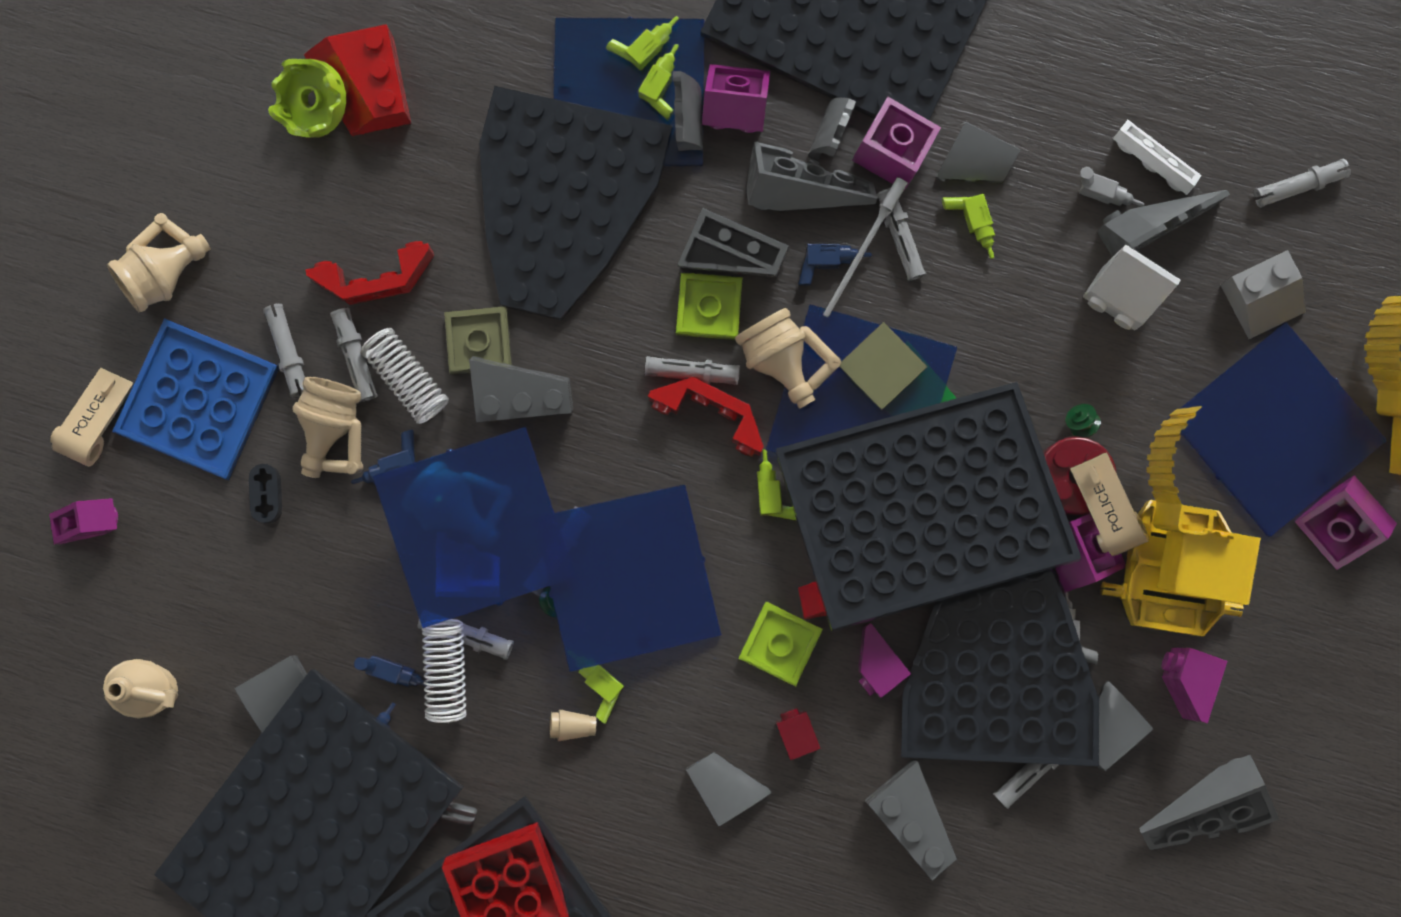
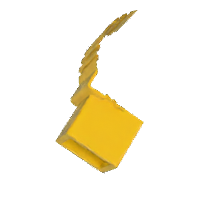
M1401 296L1387 297L1381 303L1383 306L1375 311L1374 320H1370L1368 325L1370 330L1366 332L1367 344L1364 345V350L1367 351L1365 363L1369 365L1368 373L1373 376L1374 380L1372 382L1378 389L1376 411L1379 415L1393 417L1389 473L1401 475Z
M1202 406L1176 409L1169 415L1170 418L1162 422V428L1154 434L1156 438L1150 444L1151 453L1147 455V460L1149 461L1147 473L1150 474L1148 483L1153 488L1152 494L1156 500L1153 526L1156 529L1167 531L1157 588L1249 605L1261 538L1182 524L1184 507L1177 495L1179 493L1178 488L1174 487L1173 483L1175 474H1172V467H1174L1172 455L1176 453L1177 448L1174 447L1176 441H1179L1181 438L1179 433L1187 427L1188 424L1186 422L1189 419H1193L1197 415L1196 411Z

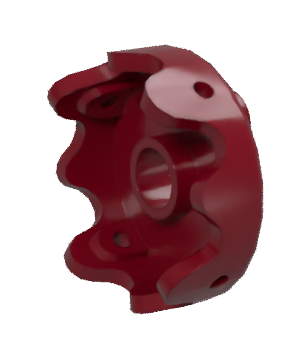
M1067 437L1057 441L1043 451L1065 514L1071 517L1090 514L1079 486L1072 483L1069 479L1071 468L1107 453L1116 471V466L1108 451L1098 442L1089 438Z

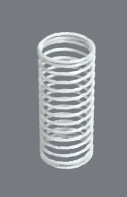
M385 328L368 339L362 346L360 353L364 358H368V363L372 364L373 369H377L376 373L381 374V379L385 380V384L390 385L389 389L394 391V395L398 396V400L403 401L402 405L407 407V411L412 412L411 416L416 423H424L438 414L448 404L449 398L446 394L439 395L442 389H436L437 383L431 384L433 378H427L429 373H423L424 367H419L420 362H414L416 357H410L411 351H406V345L401 346L403 341L397 340L398 335H395V331L392 328ZM388 334L382 342L369 350L378 339ZM399 343L390 353L380 358L389 348ZM404 348L396 357L383 364L394 353ZM408 354L402 361L388 369L395 361ZM411 360L404 368L393 374L400 366ZM416 365L410 372L398 379L405 371ZM385 367L382 372H379V369ZM420 370V372L416 376H414L408 382L403 384V382L406 381L410 376H412L414 373ZM423 377L417 384H415L414 386H412L411 388H409L408 390H406V389H407L409 386H411L415 381H417L419 378ZM394 378L391 383H388V379ZM428 382L423 388H421V389H420L419 391H417L416 393L412 394V393H413L415 390H417L420 386H422L424 383ZM398 383L396 388H392V385ZM433 387V388H432L430 391H428L425 395H423L421 398L417 399L421 394H423V393H424L425 391H427L429 388ZM403 388L400 393H396L397 390ZM407 394L404 399H401L402 395ZM435 394L430 400L422 404L426 399ZM413 398L409 404H405L407 400ZM418 403V404L414 407V409H411V410L409 409L410 406H412V405Z
M436 619L422 624V634L427 636L422 639L426 643L422 647L426 650L423 653V656L426 657L423 660V663L426 664L423 670L427 672L424 674V677L427 679L424 681V684L427 685L424 688V691L427 692L424 698L428 700L424 704L428 707L425 709V718L431 722L449 723L466 717V710L464 709L466 707L464 702L466 697L463 695L466 692L463 688L465 686L463 681L465 679L463 674L465 669L462 667L465 664L462 660L464 658L462 653L464 647L461 646L464 644V640L461 639L464 636L461 632L464 626L460 620ZM438 625H454V627L431 628ZM457 633L461 634L459 637L451 636ZM434 638H450V640L427 641ZM458 640L461 641L460 644L451 643V642H455V641H458ZM434 645H451V647L426 648ZM458 647L461 648L460 651L452 650V649H455V648H458ZM434 652H451V653H452V654H447V655H426V654L434 653ZM459 654L461 655L460 658L453 657V656H456V655H459ZM434 659H452V660H453V661H448V662H427V661H429V660H434ZM459 661L461 662V665L453 664ZM434 666H452V667H453V668H449V669H440V670L427 669V668H429V667H434ZM460 668L462 669L461 672L454 671V670H457V669H460ZM434 673H453V674H454V675L442 676V677L427 676V675L434 674ZM434 680H453V681H455V682L443 683V684H431V683H427V682L434 681ZM434 687H454V688H455V689L444 690V691H431V690H427V689L434 688ZM434 694H455V695H456V696L445 697V698H431V697H428V696L434 695ZM434 701H456V703L446 705L428 704ZM457 712L461 713V714L453 715V716H443V717H440V716H432V715H449V714H453V713H457Z

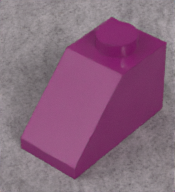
M112 498L75 501L49 514L54 545L102 536L117 530L118 512L113 505Z
M867 623L862 630L858 673L862 678L858 682L869 696L875 693L877 697L881 698L911 673L871 623Z

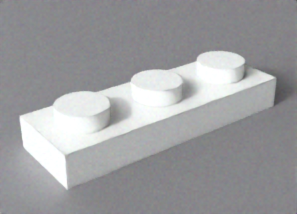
M1129 120L1126 121L1113 138L1121 150L1135 155L1142 161L1146 169L1160 174L1166 179L1168 185L1176 191H1182L1187 195L1201 177L1198 172Z

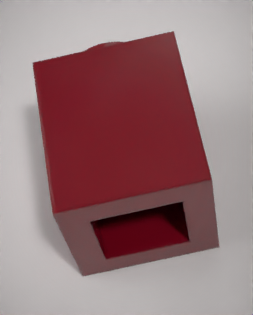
M794 708L780 714L781 720L775 723L790 760L821 749L806 711L799 713L798 708Z

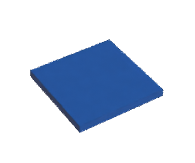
M164 318L112 432L229 480L276 377L279 366Z

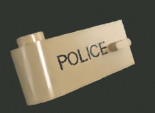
M100 368L63 424L56 427L50 438L53 451L85 466H92L98 460L103 450L104 440L102 434L131 392L134 383Z
M1107 453L1071 468L1100 534L1096 538L1104 553L1109 552L1112 556H1116L1149 541L1146 528L1137 512H1134Z

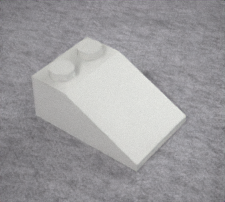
M1125 245L1101 268L1083 295V298L1088 300V305L1094 310L1101 313L1105 311L1113 316L1115 323L1122 328L1135 331L1147 321L1181 280Z

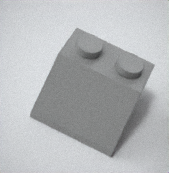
M1288 250L1232 276L1221 284L1248 339L1306 312L1303 278Z

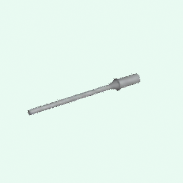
M896 178L883 203L879 205L878 218L823 313L825 317L828 318L881 223L890 213L894 212L893 209L908 184L903 179Z

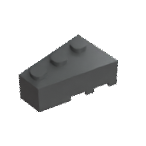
M702 208L677 266L681 269L777 277L789 251V246Z
M475 356L469 359L476 422L572 412L573 402L570 378L494 362Z
M912 759L866 798L865 802L931 880H934L957 858L920 766L916 760Z

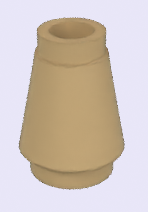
M560 709L558 712H551L550 738H557L558 742L595 736L596 716Z

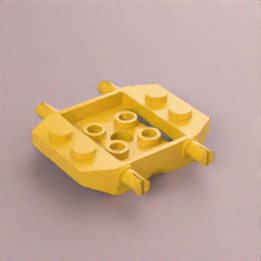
M1148 500L1138 515L1146 528L1149 541L1128 550L1124 583L1119 585L1102 582L1101 588L1113 589V591L1101 589V595L1119 597L1122 600L1132 626L1194 636H1205L1224 614L1241 617L1243 611L1231 610L1230 608L1243 609V604L1157 588L1166 538L1151 536V533L1167 535V531L1156 529L1153 526L1156 501ZM1183 505L1184 515L1182 524L1232 533L1220 511ZM1143 590L1205 599V604L1143 595Z

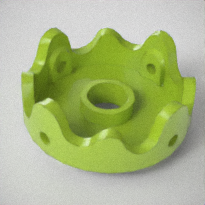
M315 59L285 60L282 63L284 68L282 73L273 80L271 85L276 93V103L268 109L270 116L280 122L288 130V133L295 136L319 138L329 134L340 123L346 107V91L340 75L332 66L323 61ZM311 91H314L316 102L311 107L308 103V96Z

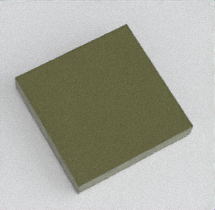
M506 306L444 312L448 364L451 375L471 373L469 359L473 356L512 365Z
M883 322L841 362L839 368L882 411L927 369V366Z

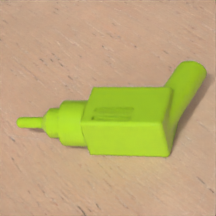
M676 16L669 23H663L661 26L657 25L651 32L646 29L629 47L612 39L607 44L606 49L630 61L639 70H642L663 49V45L670 39L669 35L672 33V26L679 18Z
M678 44L674 45L670 53L659 57L638 90L639 98L647 101L667 121L670 120L674 109L662 97L672 82L671 73L675 68L673 64L675 62L674 54L679 47Z
M984 194L973 197H943L942 205L945 210H963L970 234L975 233L977 242H981L982 247L987 248L990 259H993L992 246L995 233Z
M764 449L762 451L763 462L759 465L760 471H757L760 515L796 520L793 507L782 505L780 481L776 480V470H772V464L767 459V450Z
M568 650L567 654L575 660V666L580 669L578 673L586 679L585 683L603 698L595 716L606 724L624 685L592 658L588 660L584 656L578 657L571 650Z

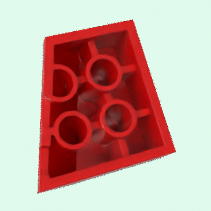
M387 24L325 37L304 54L306 59H315L327 63L340 75L346 91V107L342 120L351 136L411 124L395 41Z
M538 822L447 856L444 860L442 869L460 917H569L561 884Z

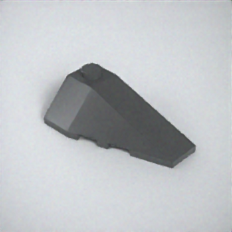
M758 142L753 144L746 186L748 205H753L760 210L784 211L876 204L878 198L873 182L842 170H835L831 173L820 166V162L811 158L808 163L792 158L793 152L785 148Z
M1222 190L1133 208L1123 214L1118 210L1102 220L1104 225L1097 233L1112 257L1125 245L1138 251L1220 204L1230 194L1228 190Z
M1247 755L1242 758H1235L1215 769L1139 829L1148 848L1153 850L1188 843L1196 835L1207 834L1209 839L1219 837V831L1236 828L1238 833L1247 832L1279 820V817L1251 755Z

